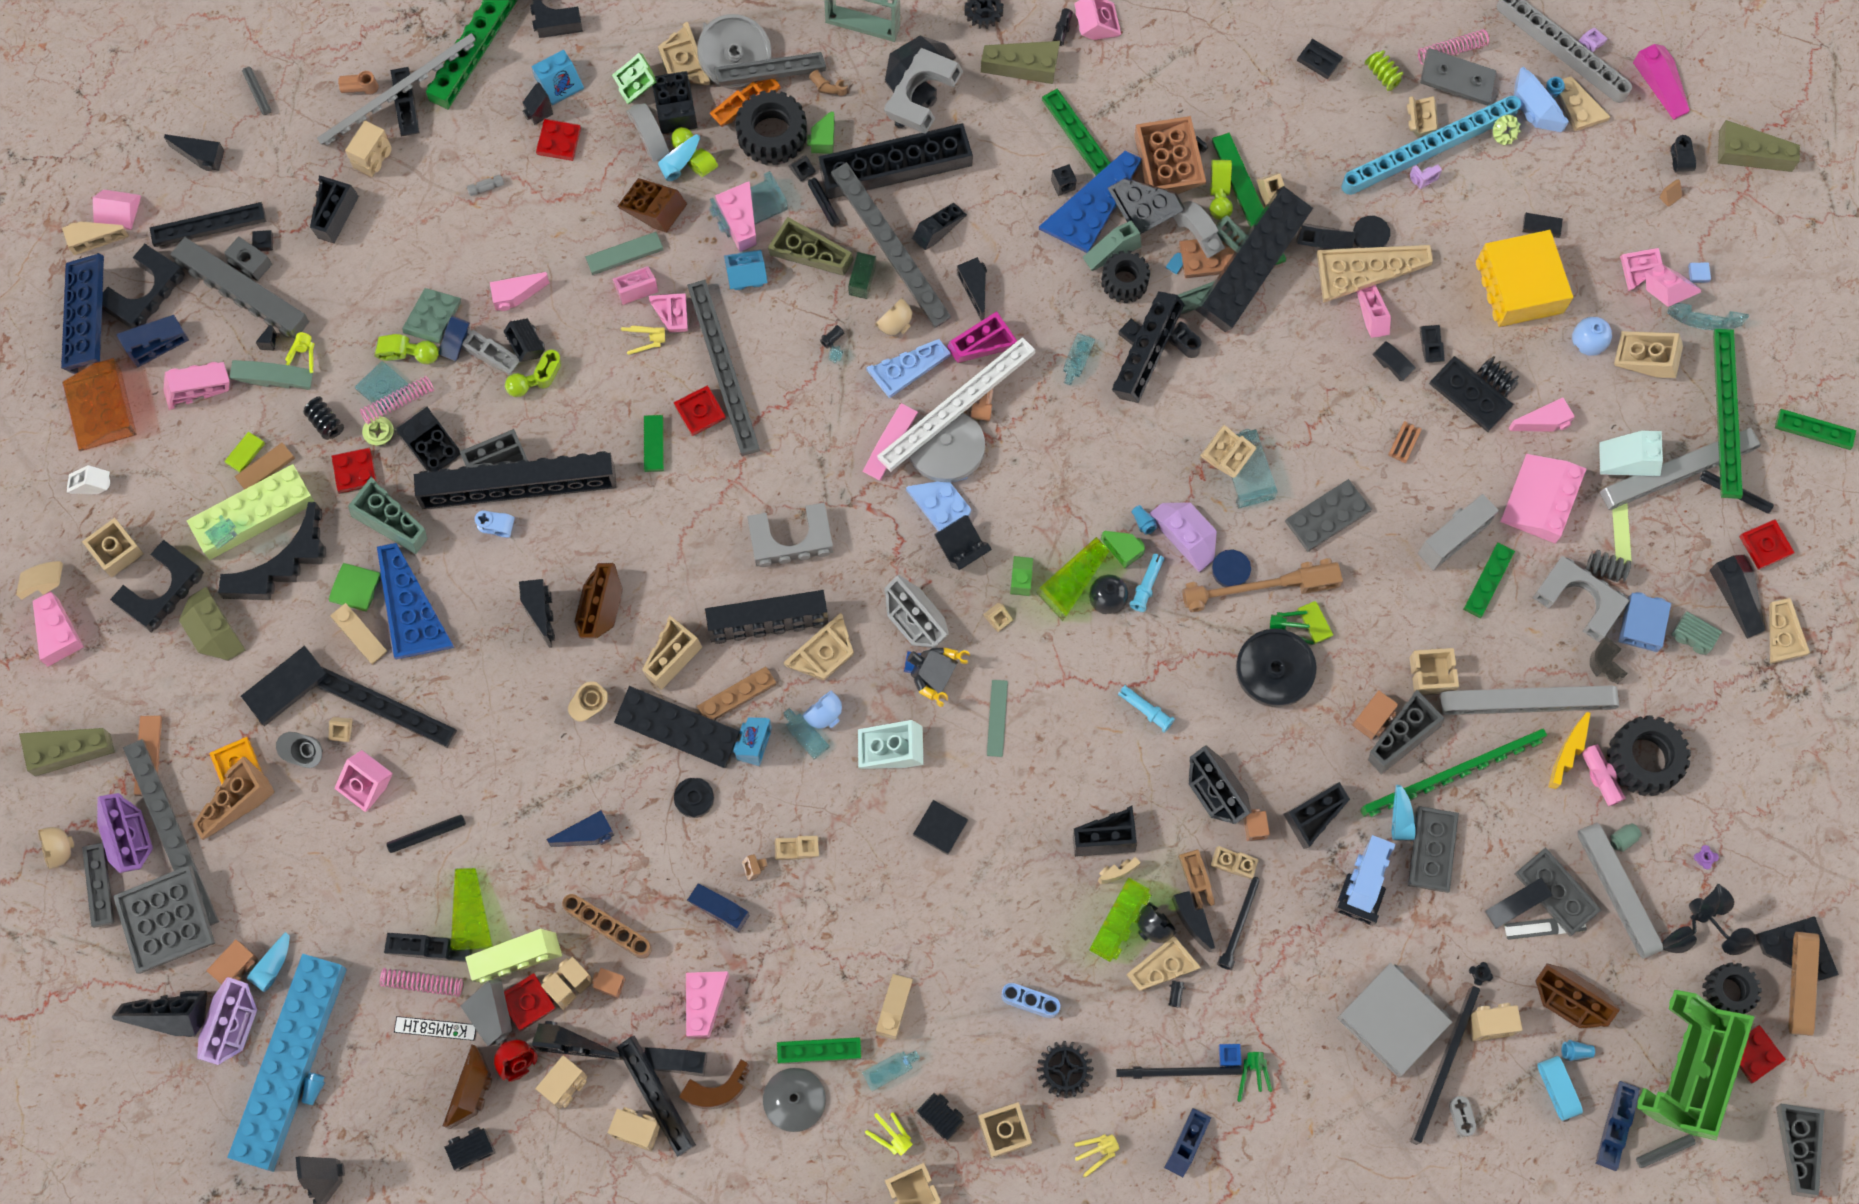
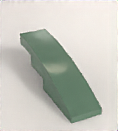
M232 360L229 379L264 387L273 385L289 389L291 386L310 390L313 373H310L309 369L289 365Z

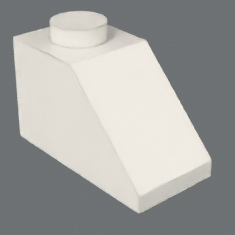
M87 465L69 474L67 493L100 494L110 486V472Z

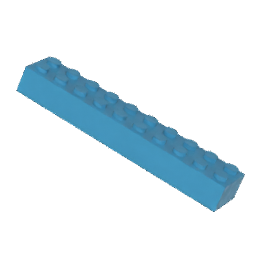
M302 953L227 1158L274 1172L304 1089L305 1077L308 1076L347 971L344 966Z

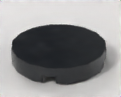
M1377 216L1360 218L1352 231L1356 232L1354 242L1359 248L1385 247L1391 236L1387 222Z
M687 778L680 782L675 789V807L686 817H702L713 806V789L702 778Z

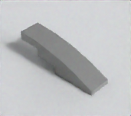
M468 329L461 349L511 375L519 364L517 356L490 338L486 339L476 331Z

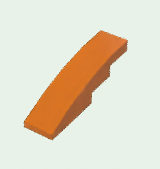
M775 79L761 80L756 84L752 82L741 92L737 90L711 111L710 115L723 127L736 120L738 109L742 107V103L745 100H750L751 95L756 94L757 96L761 91L768 93L770 90H776L777 92L781 89V86Z

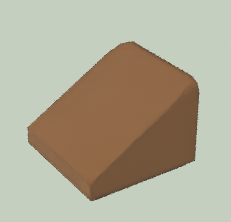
M1676 179L1665 187L1659 198L1668 207L1682 197L1680 180Z

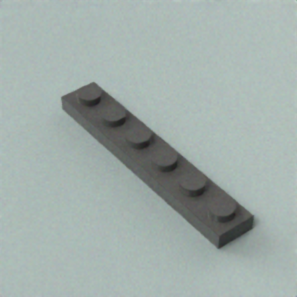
M822 52L714 67V74L718 87L809 74L815 70L823 72L826 71V64Z

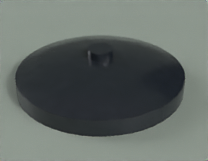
M1266 629L1255 633L1243 644L1237 656L1236 675L1241 688L1251 699L1265 706L1286 707L1297 703L1306 696L1316 678L1317 666L1311 648L1300 636L1287 630Z

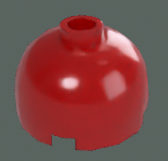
M520 1039L510 1040L500 1045L494 1057V1066L502 1080L505 1081L507 1079L509 1082H513L530 1072L527 1068L531 1064L535 1066L538 1056L527 1042Z

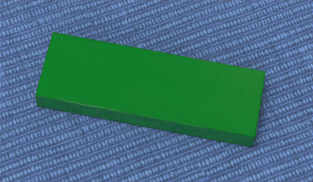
M644 415V472L664 471L663 415Z

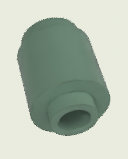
M1633 823L1626 824L1610 836V844L1615 850L1624 852L1639 841V838L1642 836L1641 831Z

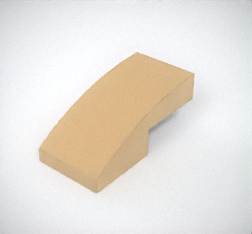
M818 836L775 839L776 860L804 859L819 856Z

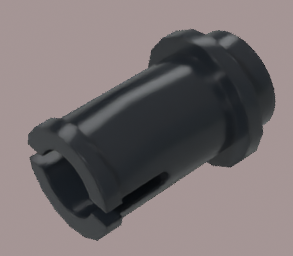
M836 325L826 335H822L820 342L825 348H832L834 346L833 343L845 333L840 326Z
M1172 981V984L1169 985L1171 991L1168 1006L1181 1008L1183 990L1186 987H1184V982Z

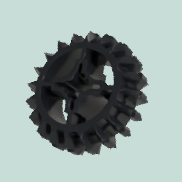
M1063 1041L1061 1048L1058 1042H1055V1050L1051 1046L1047 1047V1051L1050 1054L1046 1052L1041 1053V1056L1046 1060H1038V1064L1043 1066L1037 1068V1072L1043 1073V1075L1038 1077V1080H1046L1042 1085L1043 1088H1046L1048 1085L1051 1086L1048 1091L1049 1094L1054 1089L1057 1090V1098H1059L1061 1092H1064L1065 1099L1068 1098V1092H1071L1072 1097H1076L1075 1090L1077 1089L1079 1093H1083L1084 1090L1081 1085L1088 1087L1089 1083L1085 1079L1092 1080L1093 1078L1092 1075L1087 1074V1072L1094 1070L1091 1066L1087 1067L1088 1064L1092 1063V1059H1084L1088 1055L1087 1051L1082 1054L1079 1053L1082 1049L1081 1045L1078 1046L1077 1050L1073 1049L1074 1042H1071L1070 1047H1067L1066 1041ZM1061 1053V1063L1048 1067L1049 1061L1055 1055ZM1068 1054L1075 1056L1081 1066L1070 1063ZM1064 1062L1065 1065L1070 1067V1071H1068L1066 1080L1065 1074H1063V1071H1060V1069L1063 1067ZM1049 1073L1060 1076L1062 1086L1056 1084L1051 1079ZM1082 1073L1081 1079L1076 1084L1069 1086V1077L1072 1074Z

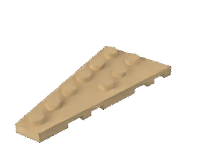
M1430 245L1318 250L1317 259L1323 303L1431 266L1433 260Z

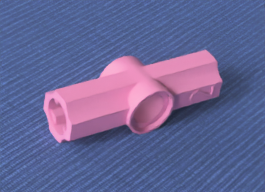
M1599 745L1586 748L1582 755L1590 769L1591 781L1596 787H1599L1607 805L1612 806L1626 799L1616 781V771L1610 763H1607Z

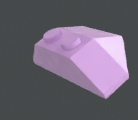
M1162 503L1149 513L1156 520L1157 527L1198 572H1201L1214 561L1217 531L1191 503Z
M227 977L214 995L198 1038L197 1059L219 1065L243 1051L257 1012L247 983Z

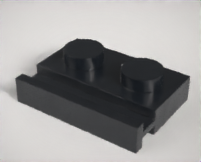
M1312 38L1298 56L1297 61L1328 80L1338 67V64L1341 63L1343 56Z

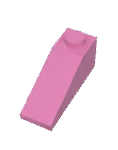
M547 272L490 282L493 304L496 311H507L510 308H514L549 284Z
M1376 285L1357 291L1365 326L1370 337L1390 335L1391 316Z
M1561 398L1514 420L1509 429L1510 431L1554 432L1558 429L1562 431L1571 426L1575 416L1564 398Z

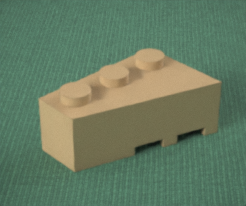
M669 615L667 624L663 632L661 631L659 640L655 648L652 649L642 670L647 679L662 690L700 651L702 645L695 635Z

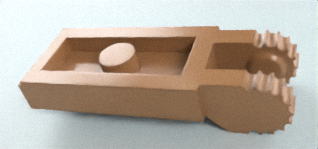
M1199 850L1180 854L1178 857L1197 909L1203 908L1199 892L1205 891L1209 905H1215L1211 891L1212 887Z

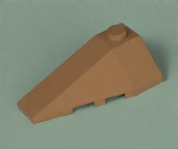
M242 757L227 771L225 781L221 787L217 786L214 791L216 793L210 803H206L194 821L193 825L202 840L257 808L275 793L267 777L247 758Z

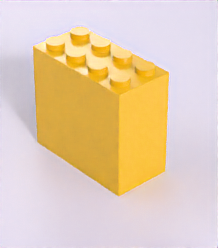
M1551 230L1485 243L1476 260V267L1482 275V285L1487 290L1488 303L1493 308V319L1497 321L1499 327L1564 314L1573 299V294Z

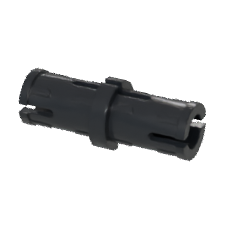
M1067 8L1061 11L1052 40L1060 41V46L1064 45L1073 11Z

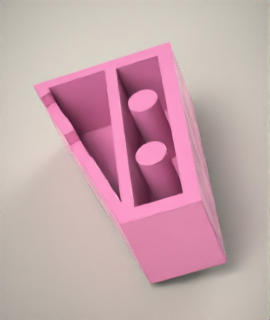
M748 181L715 195L716 206L739 252L757 245L750 182Z
M211 362L207 365H192L185 369L174 368L165 372L163 391L168 408L171 410L178 403L186 401V404L193 403L192 399L200 396L209 398L229 391L230 382L224 362Z
M51 591L33 600L41 662L48 667L84 648L60 600Z
M728 971L686 973V1036L688 1039L710 1038L729 978Z

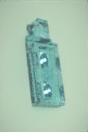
M1077 333L1064 364L1063 372L1067 373L1064 381L1065 384L1071 386L1075 376L1080 377L1094 346V338Z
M790 708L783 712L784 717L789 721L786 724L789 732L813 760L830 748L827 742L814 727L805 721L800 713L796 716Z
M916 1050L908 1055L904 1051L898 1052L863 1071L862 1074L873 1092L908 1073L909 1070L913 1069L911 1064L918 1061L920 1057Z

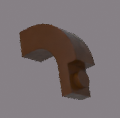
M740 1059L730 1078L719 1087H704L689 1079L679 1098L687 1104L700 1109L724 1107L735 1101L745 1090V1086L739 1082L747 1078L750 1072L748 1069L749 1064Z

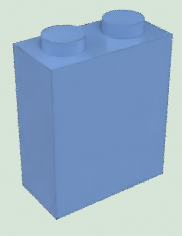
M1632 593L1627 598L1629 602L1625 606L1618 642L1658 652L1663 647L1671 603L1666 602L1663 598L1647 597L1644 593Z

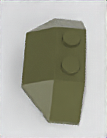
M207 586L189 596L179 622L198 653L229 661L246 651Z

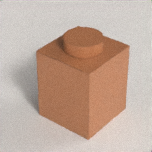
M1252 809V813L1243 819L1247 841L1267 839L1270 833L1266 811L1260 812V809Z
M600 968L599 972H595L592 984H594L593 988L595 991L618 999L626 979L620 974Z

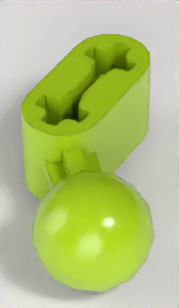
M678 128L672 133L671 143L674 148H677L694 135L687 128ZM703 148L696 149L687 162L692 171L702 178L718 168L714 157Z
M1212 160L1210 195L1215 196V199L1211 202L1209 211L1211 216L1217 220H1221L1225 216L1230 217L1233 212L1232 202L1226 198V196L1230 195L1231 160Z
M392 334L378 337L374 356L380 360L390 361L404 359L406 354L415 356L418 362L426 365L437 360L439 351L437 346L431 341L426 340L418 344L409 343L410 339L407 336Z
M547 350L532 375L525 377L522 374L513 373L508 376L504 384L507 393L513 397H522L527 393L529 387L537 385L542 389L548 388L561 367L559 353L556 350Z

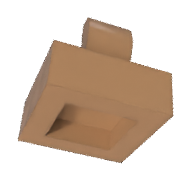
M755 854L747 856L742 861L748 881L756 879L761 874V871L764 870V867L768 866L765 858L757 860Z

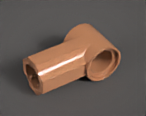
M362 71L359 75H346L338 78L341 93L364 91L366 94H374L379 88L378 82L370 71Z
M993 388L972 405L971 418L990 421Z

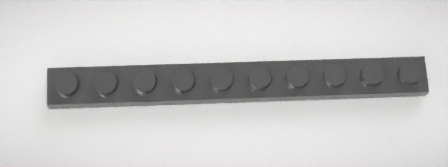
M846 162L831 172L832 177L934 328L951 319V315L848 163Z
M706 280L688 284L692 303L741 456L759 452L758 441Z
M140 739L123 747L173 870L176 871L188 865L192 866L209 924L211 926L218 923L219 920L144 740Z

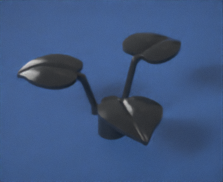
M1717 884L1704 900L1696 898L1690 902L1689 908L1693 913L1690 916L1692 929L1689 926L1678 928L1662 942L1663 950L1672 953H1684L1690 950L1697 942V938L1694 935L1697 932L1696 920L1702 923L1710 920L1727 939L1722 943L1721 947L1729 955H1739L1748 951L1755 943L1756 936L1749 928H1739L1729 936L1714 920L1713 917H1716V915L1729 913L1735 903L1731 893L1722 885Z

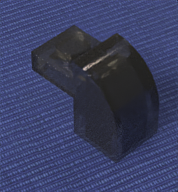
M1607 636L1592 652L1590 667L1596 677L1603 672L1609 681L1615 682L1618 685L1628 673L1612 661L1622 649Z

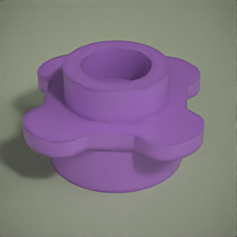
M1707 845L1702 846L1701 851L1694 855V860L1706 870L1710 869L1712 863L1719 859L1718 854L1713 853Z

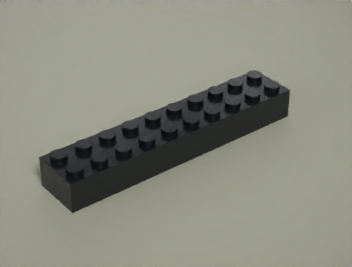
M605 451L592 455L581 453L573 457L563 455L555 459L539 458L537 461L520 460L517 463L500 462L498 465L491 466L481 464L473 468L462 466L455 470L444 468L436 472L420 471L418 474H413L415 497L422 510L617 488L611 452L607 453Z

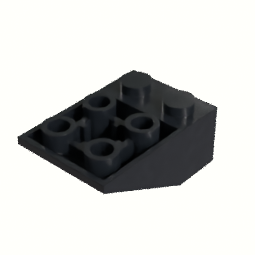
M682 71L655 76L656 83L652 87L661 133H673L681 127L689 130L698 128L688 72Z
M424 406L393 429L426 471H439L461 455L460 449L428 406Z
M543 579L519 581L520 601L525 612L548 647L552 648V641H555V632L550 623L554 622V616L549 604L552 603V592L549 590V585H545Z

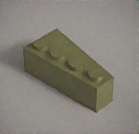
M1725 120L1719 130L1718 164L1792 172L1800 162L1799 144Z
M789 217L786 218L768 246L770 256L843 276L854 261L852 252Z
M104 728L19 733L27 771L35 777L115 753L111 734Z

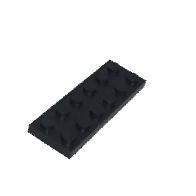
M632 686L628 687L614 721L615 724L722 768H726L740 734L739 730Z

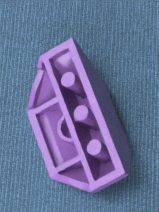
M119 793L99 796L97 803V825L108 862L119 873L141 869L153 849L142 811L124 799Z

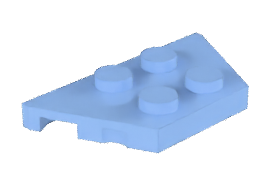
M937 481L906 487V491L938 531L964 515L969 517L971 513V508L950 482Z

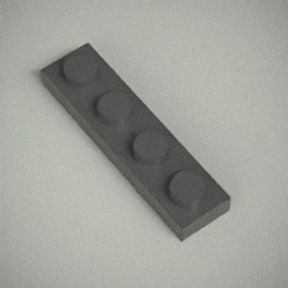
M99 843L84 846L82 851L91 927L96 928L115 924L104 845Z

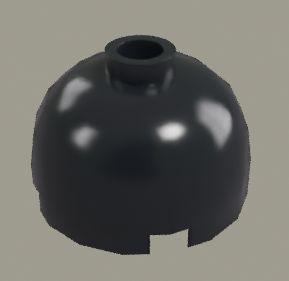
M1111 574L1102 575L1090 587V603L1096 611L1102 614H1116L1125 607L1129 592L1122 578Z
M1148 902L1137 916V925L1140 929L1138 934L1145 941L1149 939L1154 943L1166 942L1177 933L1176 929L1164 913L1156 912L1157 906L1152 902Z

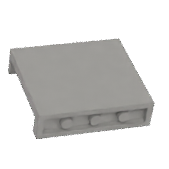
M1390 963L1337 1019L1399 1078L1446 1030L1452 1021L1445 1010H1439L1434 1005V1000L1419 990V986L1412 979L1408 980L1403 975L1404 972L1398 965Z

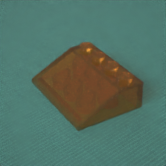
M114 358L94 363L62 382L79 451L137 435L121 368Z

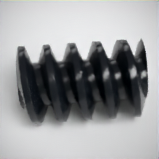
M1493 356L1480 367L1477 373L1482 371L1481 378L1488 376L1487 382L1494 381V388L1500 385L1499 392L1502 393L1506 390L1505 397H1508L1518 386L1519 376L1517 375L1512 378L1513 371L1511 370L1506 373L1507 366L1500 368L1501 361L1494 363L1495 356Z
M318 396L306 404L303 414L312 423L313 427L316 428L317 432L321 434L323 439H333L342 433L344 425L340 424L336 414L331 413L332 409L327 407V403L322 402L323 398Z

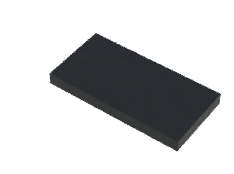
M1456 356L1429 383L1486 432H1489L1514 405Z
M304 645L243 693L241 697L259 722L265 727L327 678L328 674Z

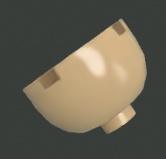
M901 298L875 325L887 335H896L899 332L904 334L911 327L908 324L912 319L910 306Z
M57 827L38 830L39 840L42 841V852L48 869L65 864L71 856V848H74L72 836L67 837L65 831Z

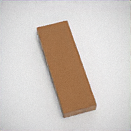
M282 442L234 477L245 490L273 475L295 458Z

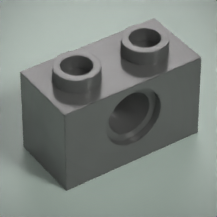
M239 236L224 252L228 259L227 263L234 269L238 267L242 270V274L248 278L252 277L257 281L272 266L267 255Z

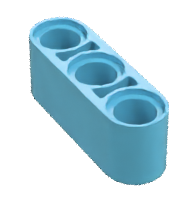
M1555 1056L1537 1064L1539 1073L1559 1118L1564 1121L1582 1114L1581 1103L1561 1058Z

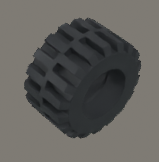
M1123 250L1119 251L1118 255L1117 253L1112 254V258L1109 257L1103 267L1102 288H1104L1105 294L1109 293L1110 299L1116 298V302L1119 303L1120 300L1128 303V300L1135 302L1136 297L1140 299L1147 291L1149 284V264L1145 263L1144 257L1139 258L1138 253L1131 254L1132 251L1124 253ZM1126 271L1133 274L1136 279L1132 282H1122L1116 277V274Z
M1730 962L1709 972L1710 974L1704 979L1706 982L1702 985V988H1705L1706 991L1702 992L1703 997H1707L1708 1000L1706 1001L1716 1009L1745 1014L1757 1006L1756 1003L1761 999L1758 994L1762 993V988H1758V985L1761 984L1760 980L1755 979L1756 973H1750L1748 966L1742 967L1741 963L1733 964V962ZM1725 979L1732 980L1739 986L1741 992L1739 1001H1733L1725 995L1723 990Z

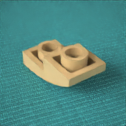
M1218 846L1215 849L1211 866L1231 874L1253 879L1258 859Z
M1134 857L1132 860L1129 858L1120 865L1121 870L1115 864L1111 868L1106 866L1099 873L1101 877H1099L1098 882L1100 884H1107L1117 881L1135 871L1141 862Z

